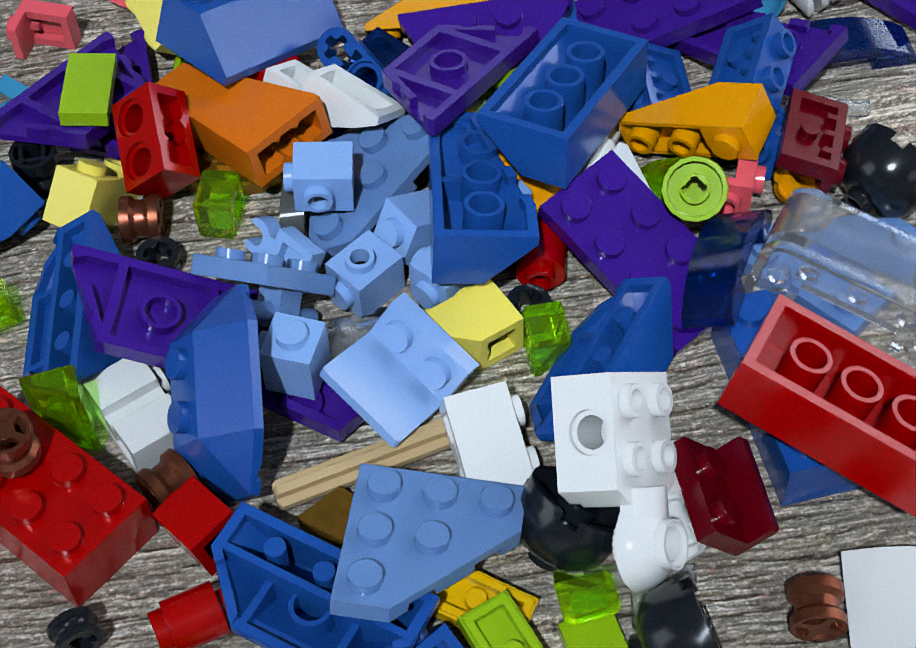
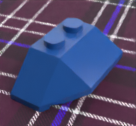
M94 209L57 229L53 243L57 246L45 262L33 294L23 379L38 394L45 398L123 359L94 351L70 263L74 243L121 255L101 215Z
M666 276L625 278L615 288L617 294L599 304L573 330L529 405L531 418L535 426L534 431L540 441H555L550 377L604 372H666L673 359L671 283Z
M237 284L215 297L169 344V351L165 359V373L167 378L171 380L172 402L168 409L167 424L170 432L173 433L174 451L178 452L185 459L193 471L227 505H235L261 495V479L258 477V473L262 464L264 438L258 322L253 302L250 299L248 284Z
M245 502L240 503L211 545L231 630L233 633L262 648H413L440 603V597L429 592L410 603L408 612L389 623L330 615V598L341 549Z

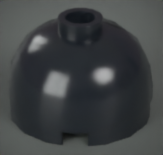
M878 123L867 124L853 138L842 155V158L847 160L846 170L841 181L846 191L843 195L844 200L852 210L860 215L869 213L877 218H903L910 216L916 211V147L909 142L904 148H901L896 142L891 140L897 132Z
M536 467L531 476L525 481L520 499L524 510L520 540L529 550L528 556L531 561L540 568L550 572H555L557 569L566 572L589 571L602 564L613 553L612 536L617 524L620 507L584 508L581 504H569L558 493L556 467Z
M690 573L662 583L643 598L635 615L637 637L628 640L630 648H722L706 606L699 605L695 592L699 590Z

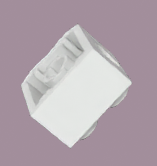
M604 372L550 377L558 493L569 504H581L584 508L620 507L617 524L612 536V551L623 582L631 591L638 593L649 591L662 583L671 571L682 569L687 561L689 552L688 535L684 524L680 519L670 518L668 512L667 494L674 485L673 471L677 464V452L674 443L671 441L670 413L673 408V395L667 384V372Z

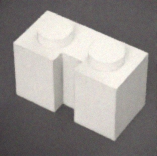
M121 359L82 381L92 411L136 473L142 468H153L159 463L160 455L169 448L174 450L173 433L170 432L167 424L168 409L172 403L171 396L168 393L171 391V386L160 367H149L147 364Z
M506 381L443 397L439 410L450 448L454 452L458 466V476L523 486L534 469L540 466V462L534 446H525L520 430L521 426L526 425L524 409L517 394L510 396Z

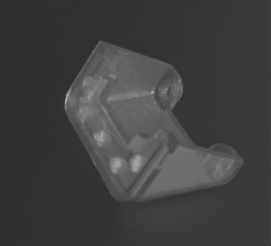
M798 188L793 190L787 197L739 294L742 295L765 289L771 292L784 291L786 292L785 297L794 301L800 289H803L895 333L889 349L899 352L902 348L908 357L907 365L916 369V236L837 200L821 190L815 188Z

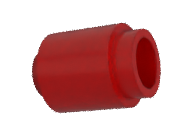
M537 217L539 245L516 261V277L521 284H535L547 291L559 286L565 279L567 245L540 217Z
M210 581L159 601L160 608L147 613L160 648H198L230 634L227 624L229 619L222 590L219 588L214 591Z

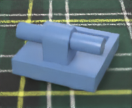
M216 247L214 256L193 253L191 274L259 284L257 300L251 299L254 305L257 322L262 327L269 328L275 312L318 320V313L315 309L300 306L303 292L334 296L337 276L316 273L318 263L288 258L287 266L283 267V256L258 252L251 253L250 260L245 261L246 251Z

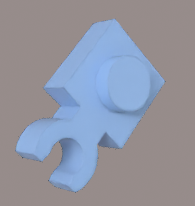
M266 215L253 218L252 223L261 230L263 238L258 236L245 240L244 244L251 253L258 252L283 256V267L287 266L288 258L318 263L316 273L319 272L326 254L322 248L294 226L281 228L280 223L272 216Z

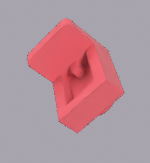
M22 0L15 14L9 17L6 25V35L8 40L11 41L17 59L26 60L35 44L76 50L82 39L74 8L71 5L39 0Z
M758 158L757 160L738 159L735 178L727 177L729 183L728 199L716 215L748 220L752 193L762 195L767 166L757 165Z

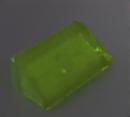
M70 364L19 379L20 386L36 414L79 447L93 450L103 449L96 416L74 365Z

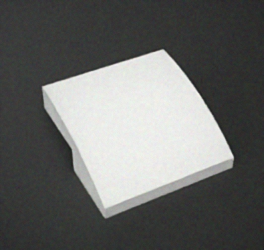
M889 546L840 551L851 648H916V546Z

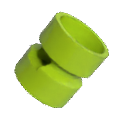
M691 156L680 159L669 168L664 176L662 185L664 203L672 214L682 220L692 222L707 220L718 213L728 199L729 183L727 175L719 164L709 158Z

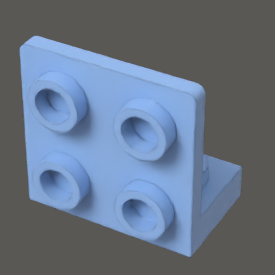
M403 292L391 302L367 334L325 365L319 375L391 447H397L440 409L443 397L454 395L479 364Z

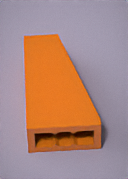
M182 63L155 83L185 92L194 144L261 188L283 172L284 162H293V142H321L333 133L322 101L314 93L246 77L224 86L194 65Z

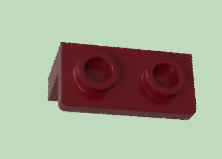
M794 88L787 102L775 166L815 178L813 198L823 201L831 185L836 187L840 185L846 170L847 160L842 158L841 154L844 153L852 134V126L846 125L849 105Z
M685 436L674 442L677 452L675 473L682 489L681 492L697 542L738 556L779 531L776 517L747 439L738 436L717 450Z

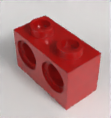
M146 82L111 106L126 193L145 197L149 194H160L162 200L201 178L184 91Z

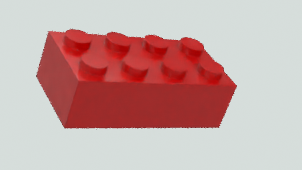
M779 294L754 334L717 404L916 517V369L784 295Z
M0 386V408H16L26 413L32 423L33 432L41 444L39 462L30 472L20 477H0V544L76 607L82 606L158 532L151 509L144 496ZM2 446L1 450L9 449L13 446H10L8 448Z

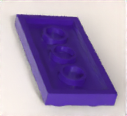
M761 0L575 1L578 21L647 39L649 43L662 47H667L763 7Z
M610 150L572 180L566 189L562 188L539 207L537 215L613 295L617 294L615 288L625 278L664 276L668 278L671 283L673 358L713 325L717 300L749 292L678 217L671 213L669 208L613 150Z

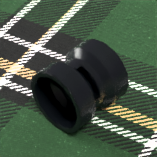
M14 141L8 152L13 170L42 199L48 198L56 166L62 165L58 161L59 156L56 146Z

